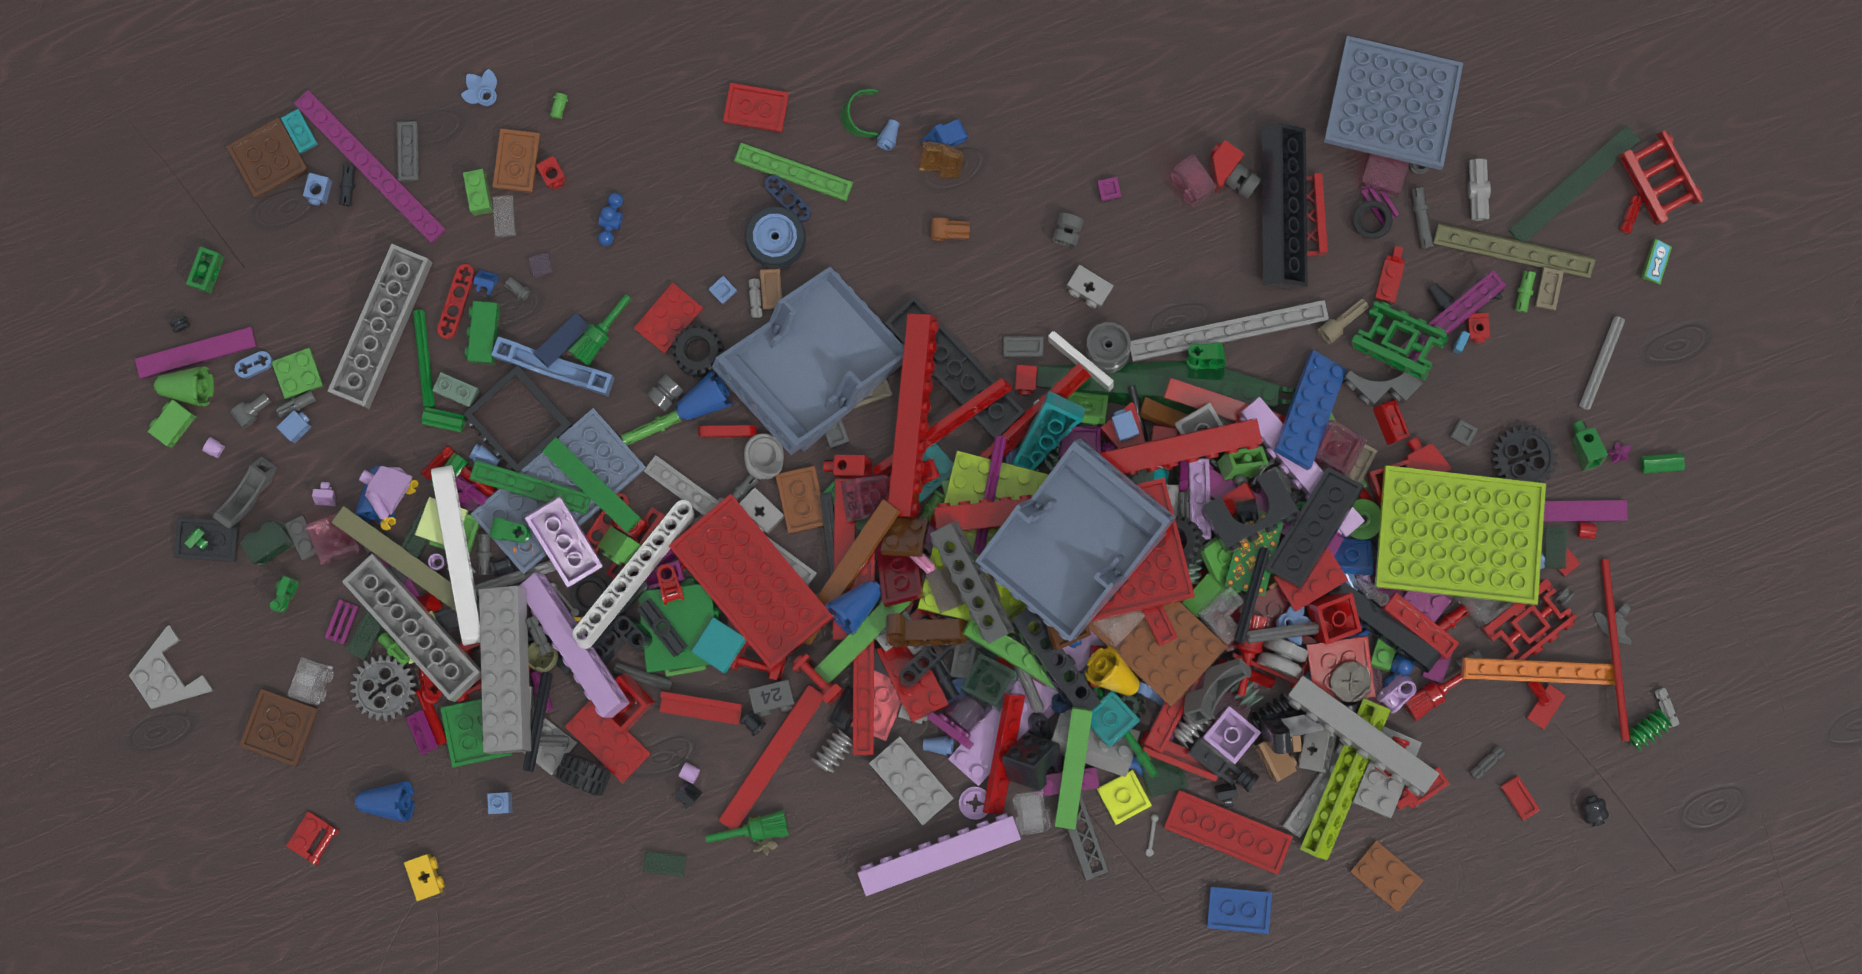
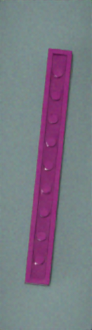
M309 90L294 103L432 244L446 231Z

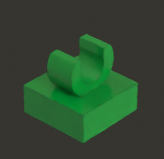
M197 525L184 540V544L189 548L196 544L203 550L208 545V541L202 537L204 530Z

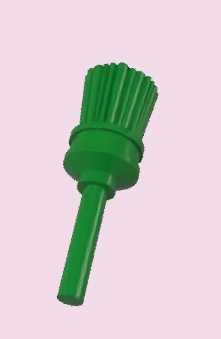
M625 294L602 323L599 322L597 325L589 324L587 330L583 332L584 335L568 351L589 367L599 349L603 348L604 344L610 340L607 334L609 331L608 327L629 303L631 298Z
M784 809L762 817L761 815L749 817L747 824L743 825L742 828L705 835L706 842L710 843L743 835L750 837L754 842L765 840V838L789 836Z

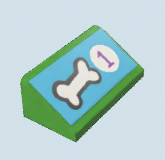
M1657 239L1652 241L1640 279L1661 284L1672 246Z

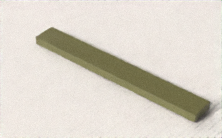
M1442 223L1437 224L1433 244L1537 267L1552 268L1564 271V273L1587 278L1591 277L1596 261L1595 257Z
M345 506L342 507L331 523L456 611L451 582Z

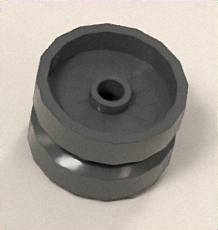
M1112 322L1096 325L1087 337L1086 358L1104 373H1114L1121 370L1126 365L1130 354L1131 339L1128 332L1121 325Z

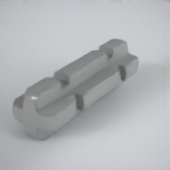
M750 279L752 318L762 317L759 279Z
M1661 688L1656 690L1655 695L1660 700L1658 703L1661 711L1669 719L1672 727L1679 725L1677 716H1674L1676 712L1670 698H1667L1669 695L1667 689Z

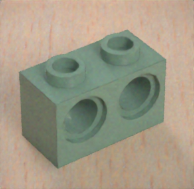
M441 372L432 390L438 395L469 408L477 402L481 393L478 388Z

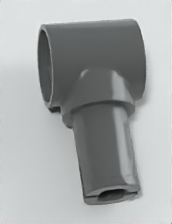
M263 393L251 403L242 402L230 411V414L240 427L245 429L256 421L258 412L270 404L271 400Z

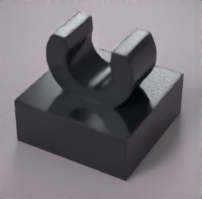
M1255 499L1235 502L1238 522L1246 524V521L1253 520L1256 522L1259 519Z
M686 781L676 792L675 795L677 797L675 801L683 800L686 803L684 808L687 809L689 806L692 807L703 793Z
M1228 783L1214 786L1218 801L1223 800L1225 808L1233 806L1232 798L1239 797L1235 783L1232 786Z

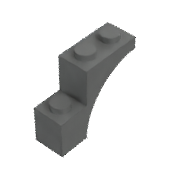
M1352 371L1343 378L1345 386L1351 391L1355 390L1360 395L1359 399L1365 405L1370 404L1371 406L1388 390L1391 391L1390 395L1394 400L1404 403L1423 384L1416 377L1405 372L1395 379L1381 382L1366 380Z
M263 457L257 459L250 465L239 486L215 512L213 518L230 529L252 511L259 493L271 484L277 467Z
M1241 658L1207 668L1205 670L1203 688L1186 693L1184 714L1194 724L1211 720L1215 707L1221 697L1234 684L1251 676V668Z

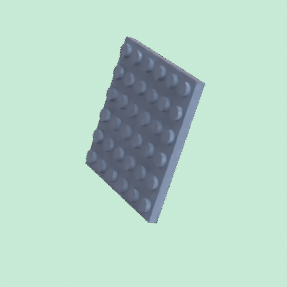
M1346 36L1324 143L1442 170L1463 63Z

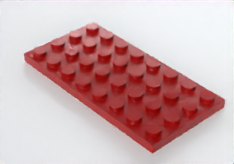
M732 494L727 496L669 545L671 550L771 670L834 618Z

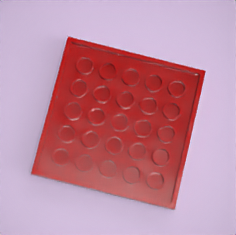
M1165 478L1136 484L1174 515ZM1176 520L1165 531L1167 534L1091 622L1195 598Z

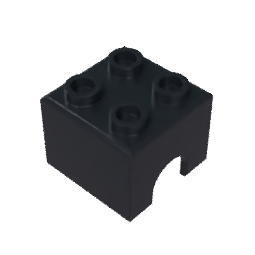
M1030 733L1022 735L1002 757L1009 781L1041 791L1047 785L1046 773L1049 768L1054 766L1055 772L1058 773L1064 767L1058 743Z

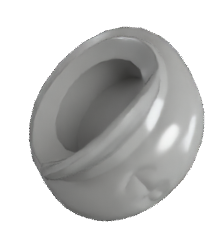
M766 433L756 434L746 443L744 460L749 474L760 480L771 479L782 470L784 460L783 447L773 435Z

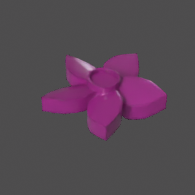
M1616 442L1615 450L1607 451L1608 455L1613 456L1612 462L1614 464L1619 459L1628 461L1627 454L1630 452L1631 446L1626 445L1622 447L1620 443Z

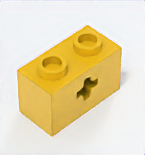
M426 854L404 862L417 901L444 892L445 884L442 876L437 874L436 868H438V863L435 857H432L431 854ZM424 872L425 874L429 873L430 877L427 878V880L422 879Z

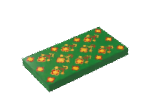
M1258 510L1259 519L1256 522L1253 520L1246 521V524L1251 525L1262 521L1267 512ZM1283 523L1278 525V529L1272 533L1267 534V532L1259 535L1260 538L1252 543L1247 541L1241 544L1242 548L1233 552L1225 587L1247 592L1259 548L1264 547L1270 550L1268 564L1277 550ZM1266 570L1264 571L1258 593L1260 596H1265L1270 573Z

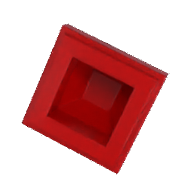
M429 592L418 598V601L428 612L433 611L434 613L443 608L439 599Z

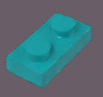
M299 109L281 118L300 154L318 145Z

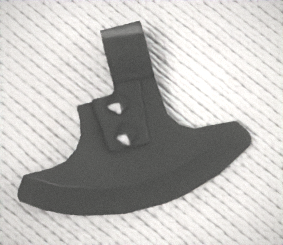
M1623 603L1615 613L1618 642L1630 645L1632 640L1625 633V628L1629 623L1624 619V616L1631 608L1626 603ZM1595 612L1594 615L1597 623L1609 636L1607 617L1600 612Z

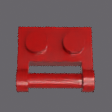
M308 811L286 847L301 855L312 864L318 865L320 862L319 858L332 837L336 836L339 830ZM324 828L327 832L314 853L311 854L308 851Z

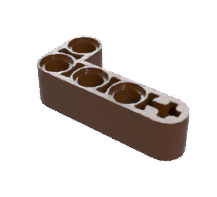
M892 613L886 616V639L888 645L894 647L961 645L968 641V637L962 634L967 621L963 619L905 621L904 615Z

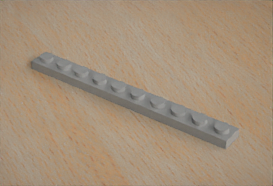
M1325 300L1134 340L1131 341L1130 354L1132 362L1188 351L1192 344L1225 343L1328 321L1329 317Z
M656 455L644 470L647 475L677 497L689 501L692 508L703 516L720 503ZM768 538L809 586L817 573Z

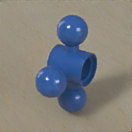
M613 192L608 196L609 206L602 208L600 213L599 226L605 227V229L599 233L598 241L603 246H609L613 243L614 236L611 230H619L623 213L616 210L623 204V197L617 192Z
M1397 653L1393 658L1390 671L1394 673L1392 676L1384 679V688L1398 675H1410L1415 665Z

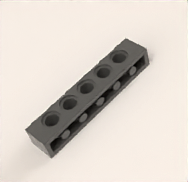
M957 519L930 533L931 542L935 548H938L942 563L948 567L952 582L958 586L962 601L968 605L972 620L980 628L979 633L981 637L989 644L1012 632L1014 627L985 572L975 562L977 557ZM948 541L954 544V550L948 547ZM958 560L963 561L964 568L958 566ZM967 578L973 580L974 587L968 585ZM977 596L983 599L984 605H980L977 602ZM986 615H990L993 618V623L987 621Z

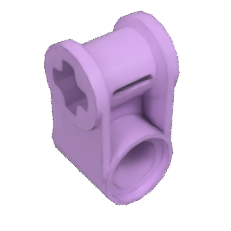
M1400 674L1379 692L1377 700L1383 702L1388 709H1391L1390 713H1395L1416 693V686L1409 675ZM1409 683L1408 687L1401 688L1403 684Z

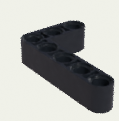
M968 638V641L990 661L1001 659L998 655L993 654L990 650ZM935 645L942 649L940 654H935L932 651L934 646H926L900 672L899 684L905 689L915 687L956 645ZM920 660H925L928 663V666L926 668H921L918 666L917 662ZM910 674L914 677V680L906 682L903 676Z
M1340 702L1357 714V702ZM1301 709L1265 715L1260 718L1262 738L1276 754H1286L1292 751L1291 737L1325 731L1322 728L1324 725L1318 721L1313 722L1308 719L1306 713Z

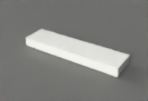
M1055 331L1050 333L1048 336L1049 343L1076 365L1080 363L1091 375V378L1108 392L1113 389L1114 381Z

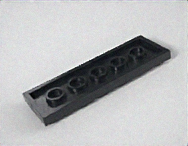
M1327 467L1265 567V570L1302 590L1363 491L1364 485Z

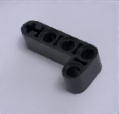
M620 616L608 627L592 647L597 654L599 650L602 651L601 660L606 666L626 643L636 649L648 648L652 643V635L634 616ZM626 620L629 623V627L627 630L624 627V623ZM613 635H614L615 638H616V641H615L614 644H612V642H611V637H612ZM639 635L642 636V643H641V644H639V642H638V636H639Z

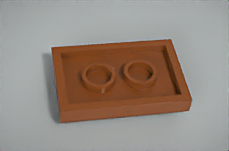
M500 129L492 186L494 189L533 193L541 138L540 133Z
M815 466L775 475L788 534L824 526L820 502L821 491Z
M1376 840L1349 871L1397 912L1424 881Z

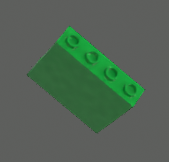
M700 584L682 586L685 600L668 602V605H664L660 589L645 591L638 598L639 606L651 598L688 646L682 653L673 657L640 614L641 624L652 635L651 645L648 648H644L647 673L711 665L691 652L712 618L719 619L718 607H714V600ZM661 622L657 627L658 632L661 634L665 633L668 629V625L665 622Z

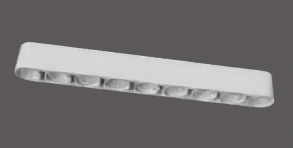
M452 465L431 469L462 643L464 646L480 643V611Z
M680 500L672 507L574 628L573 637L580 648L587 649L595 643L671 549L669 545L681 536L692 523L695 514L689 501ZM683 510H688V513L680 514ZM672 525L676 526V528H674L673 530H668V527ZM657 541H664L661 545H655ZM651 556L649 560L643 561L644 557ZM632 572H639L636 576H630ZM626 587L623 592H617L619 588ZM607 603H613L611 607L605 608ZM596 618H600V619H601V620H600L598 623H596V624H593V623H592V621H593L594 619H596ZM588 634L585 639H579L581 635Z

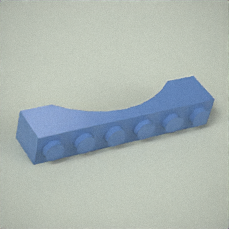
M501 337L497 338L491 355L495 359L515 366L518 365L521 368L607 397L609 396L615 379L613 375L562 359H557L547 368L534 356L536 350Z

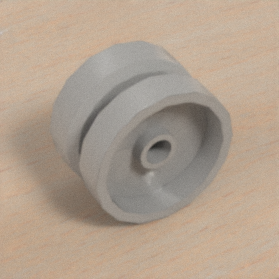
M1285 639L1264 641L1263 646L1274 653L1261 652L1256 662L1298 679L1302 668L1292 662V660L1305 662L1309 652Z

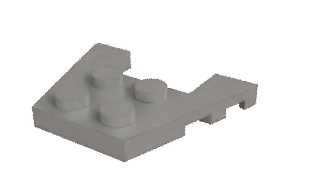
M171 625L164 629L129 675L151 709L214 691L205 675H201L185 686L165 656L164 652L181 641Z

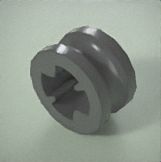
M1566 586L1556 596L1555 600H1559L1561 605L1564 606L1574 596L1575 592H1570L1569 587Z

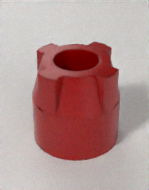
M1579 522L1577 537L1595 539L1597 532L1596 524Z

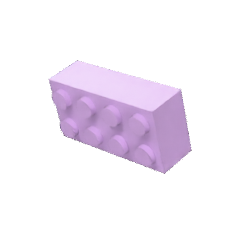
M561 495L525 516V520L567 588L603 567V563Z

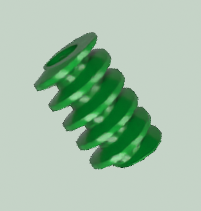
M1655 709L1654 714H1648V719L1642 718L1641 724L1637 722L1634 724V728H1628L1630 743L1640 752L1642 751L1641 744L1648 747V739L1654 743V735L1661 738L1660 731L1663 730L1665 733H1668L1667 726L1672 727L1669 719L1660 709Z

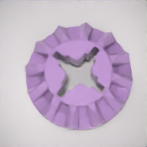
M970 787L960 796V810L969 819H981L987 815V813L983 812L984 805L977 806V809L973 812V806L966 803V801H972L975 794H977L978 801L984 803L986 791L980 787Z

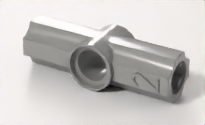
M1486 159L1469 160L1467 194L1468 199H1470L1471 220L1473 221L1489 220L1491 186L1490 181H1488Z

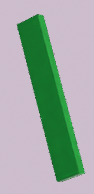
M555 437L542 451L626 533H629L642 519L558 438Z
M475 460L470 476L472 481L545 503L561 495L570 510L587 515L591 498L584 492Z

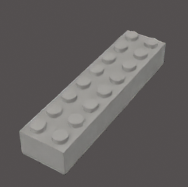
M391 244L328 392L370 409L432 266V262L428 258Z
M371 554L342 581L448 700L457 701L481 678V669L378 556Z
M520 586L479 589L483 752L502 754L531 751L526 589Z

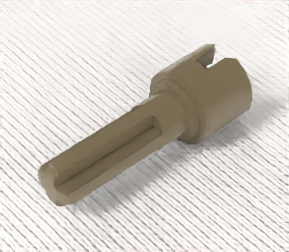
M1360 299L1336 320L1329 319L1318 329L1321 338L1328 344L1333 343L1343 334V328L1368 309V303L1364 299Z

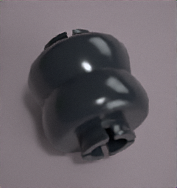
M1597 795L1584 798L1585 802L1580 805L1584 813L1585 823L1592 824L1593 827L1605 824L1604 820L1609 818L1605 800L1597 798Z

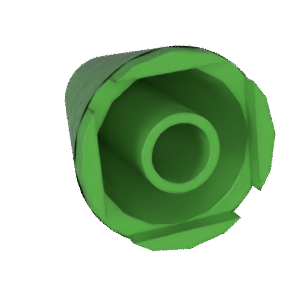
M200 366L160 375L154 382V389L158 395L205 407L210 403L207 402L208 398L213 397L214 379L212 374H208L207 370H210L208 367Z

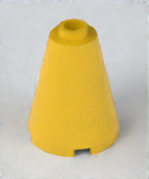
M1111 647L1107 649L1100 648L1089 658L1087 666H1089L1088 672L1085 671V676L1089 682L1126 696H1131L1138 691L1140 685L1138 678L1115 649Z

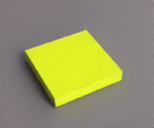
M1133 770L1127 772L1126 777L1119 776L1097 788L1115 825L1152 806Z

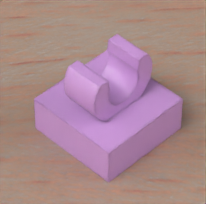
M321 482L320 489H313L312 498L315 505L336 506L337 498L329 482Z

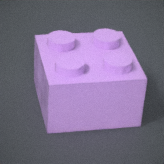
M1227 706L1201 738L1219 751L1231 763L1236 764L1261 732L1230 706Z

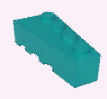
M1049 391L1016 450L1012 465L1034 470L1046 458L1047 454L1052 449L1054 450L1059 442L1083 420L1086 408Z

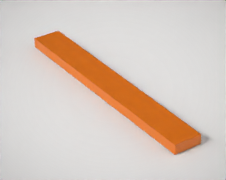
M1467 657L1462 659L1461 678L1615 685L1613 664Z

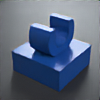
M480 270L476 274L473 283L477 285V292H480L483 286L487 287V295H490L498 283L500 275Z

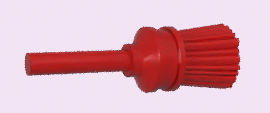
M1253 614L1248 631L1265 629L1269 617ZM1245 640L1244 644L1238 643L1237 648L1242 651L1243 661L1249 667H1251L1252 658H1255V654L1262 652V644L1264 642L1249 644ZM1249 677L1240 680L1237 695H1246Z
M1462 672L1443 684L1441 682L1436 684L1430 681L1426 686H1422L1421 690L1416 691L1403 704L1409 716L1417 722L1433 707L1437 708L1441 703H1445L1447 690L1465 680L1461 678Z

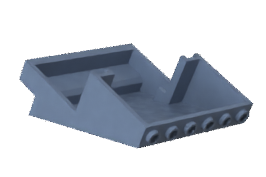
M829 267L779 300L770 321L717 356L712 368L788 453L792 455L799 449L805 452L901 367L903 364L904 344L900 343L893 332L881 322L880 318L868 308L867 304L855 294L854 290L841 279L839 273Z
M1080 438L1072 443L1033 497L1015 507L975 562L979 564V568L983 572L990 573L1000 586L1009 589L1014 598L1022 600L1028 610L1043 618L1042 621L1046 625L1054 627L1060 637L1071 642L1080 635L1167 534L1165 531L1176 517Z

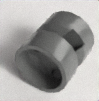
M1239 163L1225 184L1233 190L1238 189V193L1248 200L1262 179L1254 172L1249 173V168ZM1241 176L1246 178L1243 184L1238 182Z
M1060 213L1056 223L1058 228L1054 230L1052 241L1062 246L1076 248L1079 241L1077 233L1082 231L1084 219L1069 213Z
M664 374L657 381L658 386H653L646 395L663 411H666L672 405V399H677L684 390Z

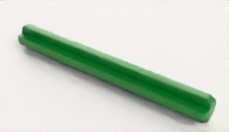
M422 309L413 311L422 400L424 407L432 408L435 406L432 391L433 384L425 312Z

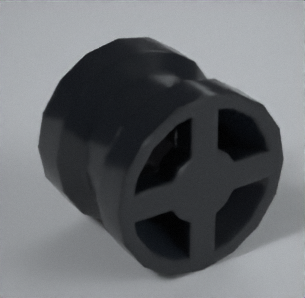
M1246 766L1240 776L1238 775L1235 783L1242 785L1244 790L1249 792L1258 780L1259 775L1251 773L1250 769Z

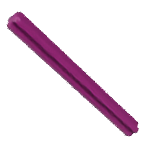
M1003 436L995 437L983 498L991 499V502L995 500L1006 438ZM989 529L977 530L973 550L976 555H980L983 552Z

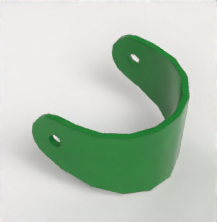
M860 90L844 103L841 108L840 118L847 132L863 138L879 136V133L862 131L856 127L851 120L849 112L850 103L853 98L862 95H875L879 93L878 90Z

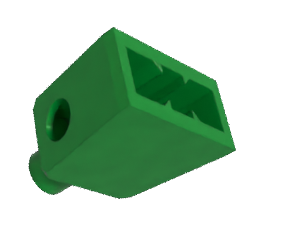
M1584 421L1576 422L1572 425L1576 433L1572 439V445L1582 470L1586 471L1602 465L1608 453L1594 427L1587 429Z

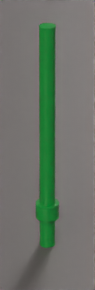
M1093 687L1099 694L1098 699L1102 700L1106 696L1100 687ZM1128 731L1124 738L1136 754L1137 761L1141 766L1145 767L1151 778L1155 777L1158 772L1150 762V756L1142 750L1132 733Z

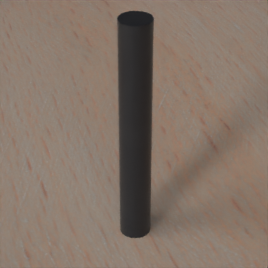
M1136 385L1128 386L1130 399L1135 404L1145 442H1149L1144 418L1139 416L1141 406Z

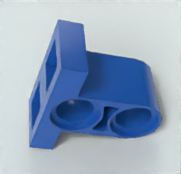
M958 119L945 125H936L921 141V144L931 159L940 152L964 142L969 136Z

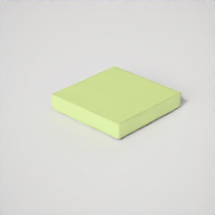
M429 497L415 535L444 545L436 499ZM461 508V513H462V518H463V524H464V521H465V518H466V516H467L468 510H465V509H462V508Z

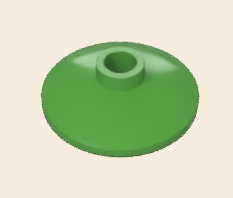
M1358 499L1353 507L1360 516L1365 515L1367 521L1363 522L1349 535L1356 539H1369L1379 532L1381 509L1370 500Z

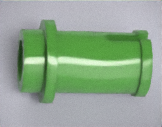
M556 93L553 96L554 103L550 116L562 119L564 107L568 99L567 95Z

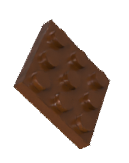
M279 117L226 146L255 199L308 171L306 164Z
M260 689L239 746L298 767L319 709Z

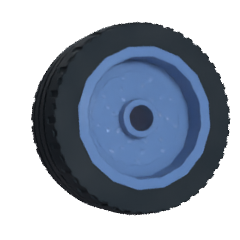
M775 206L764 208L751 218L746 228L745 241L748 251L755 261L765 267L779 269L790 266L799 259L806 245V233L801 220L796 214L786 208ZM778 234L779 238L777 240H773L772 236Z

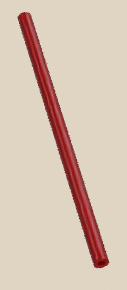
M1609 559L1601 560L1621 741H1630Z

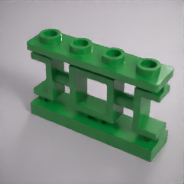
M1374 301L1369 315L1376 319L1369 333L1359 329L1358 335H1355L1352 340L1353 349L1426 381L1429 370L1432 368V362L1426 360V357L1432 346L1443 349L1444 343L1446 344L1448 341L1445 330L1437 326L1431 327L1420 318L1414 319L1409 317V314L1405 311H1396L1385 302L1379 303ZM1384 316L1394 320L1389 329L1381 326ZM1396 329L1412 336L1405 350L1389 343ZM1376 333L1385 336L1381 346L1372 342ZM1420 333L1430 337L1425 346L1417 343ZM1412 349L1421 353L1417 359L1418 363L1408 359Z

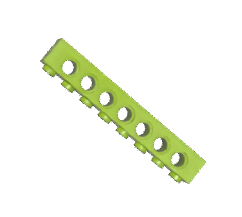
M1363 698L1357 715L1382 732L1391 709ZM1344 745L1300 848V850L1317 858L1328 860L1370 761L1369 758L1364 759L1357 754V749L1351 745L1350 747Z

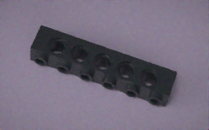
M1024 604L1008 617L1016 635L1071 711L1072 707L1093 710L1101 703L1098 699V692L1088 685L1085 674L1080 670L1078 671L1075 667V660L1069 654H1066L1063 648L1058 651L1053 649L1046 624L1037 613H1032ZM1030 622H1033L1035 626L1032 632L1028 629ZM1044 638L1046 646L1042 649L1040 641ZM1056 654L1058 662L1054 665L1052 657ZM1066 671L1070 674L1067 681L1064 680V673ZM1078 687H1080L1081 689V695L1079 697H1077L1075 694V691Z

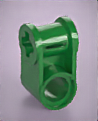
M1222 343L1192 344L1188 349L1189 356L1187 357L1186 364L1190 369H1220L1226 365Z
M493 518L490 538L517 543H525L529 540L531 532L527 526L506 519ZM522 530L524 535L518 536L516 531Z

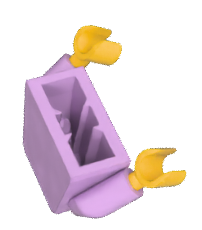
M381 466L375 475L364 470L359 481L368 485L365 496L379 518L382 519L380 523L383 530H390L389 524L391 526L395 525L396 519L388 517L389 514L392 515L405 493L413 494L416 492L414 488L418 487V482L412 480V476L407 475L400 467Z

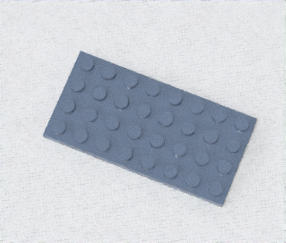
M594 408L558 438L615 494L623 490L646 468ZM543 452L518 472L583 492ZM499 489L487 499L484 505H480L471 513L489 535L494 517L521 523L530 529L531 536L525 543L493 539L524 575L547 556L525 520L527 514L546 504L545 502ZM591 499L587 515L570 511L579 526H581L601 508ZM522 530L516 531V535H524V532Z

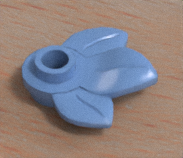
M487 69L482 77L467 74L466 84L468 90L461 94L462 98L470 104L480 103L483 106L494 104L497 99L495 92L497 78L490 69ZM485 94H490L488 100L484 99Z
M1290 606L1285 614H1281L1277 618L1276 627L1287 626L1286 621L1288 626L1311 623L1312 621L1303 616L1304 607L1295 612L1292 606ZM1302 636L1287 638L1288 641L1296 645L1302 644Z

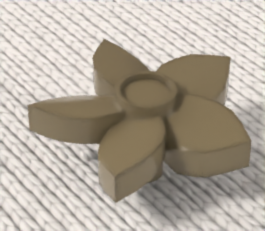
M772 837L765 838V840H757L758 846L753 851H763V854L768 856L769 851L777 848L778 845L772 841Z

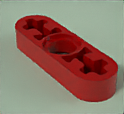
M750 425L698 427V437L749 438L756 435V426Z

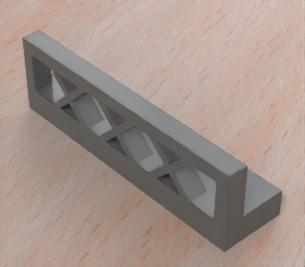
M1080 795L1079 803L1081 810L1077 816L1076 824L1081 819L1087 822L1088 829L1085 835L1079 833L1076 828L1075 830H1067L1084 878L1087 881L1107 873L1108 869L1082 795ZM1082 811H1083V814H1084L1085 819L1082 818V817H1080ZM1089 831H1090V834H1091V837H1092V838H1090V837L1087 836V834H1088ZM1086 838L1094 842L1095 848L1092 854L1084 851L1082 846ZM1095 851H1097L1099 858L1094 856ZM1092 858L1101 862L1102 870L1092 873L1089 865Z

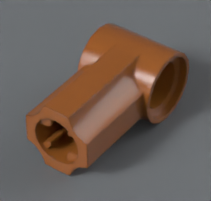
M946 218L931 219V240H969L970 222L949 221Z

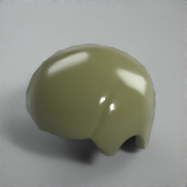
M533 642L528 646L529 666L541 673L550 671L557 663V650L550 644L552 651L541 655L538 650L539 645Z

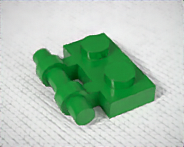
M283 576L282 579L278 580L275 587L277 598L271 601V610L280 613L287 610L290 600H293L300 582L299 580Z

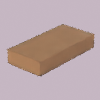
M780 268L760 270L763 310L775 309L777 302L782 299Z

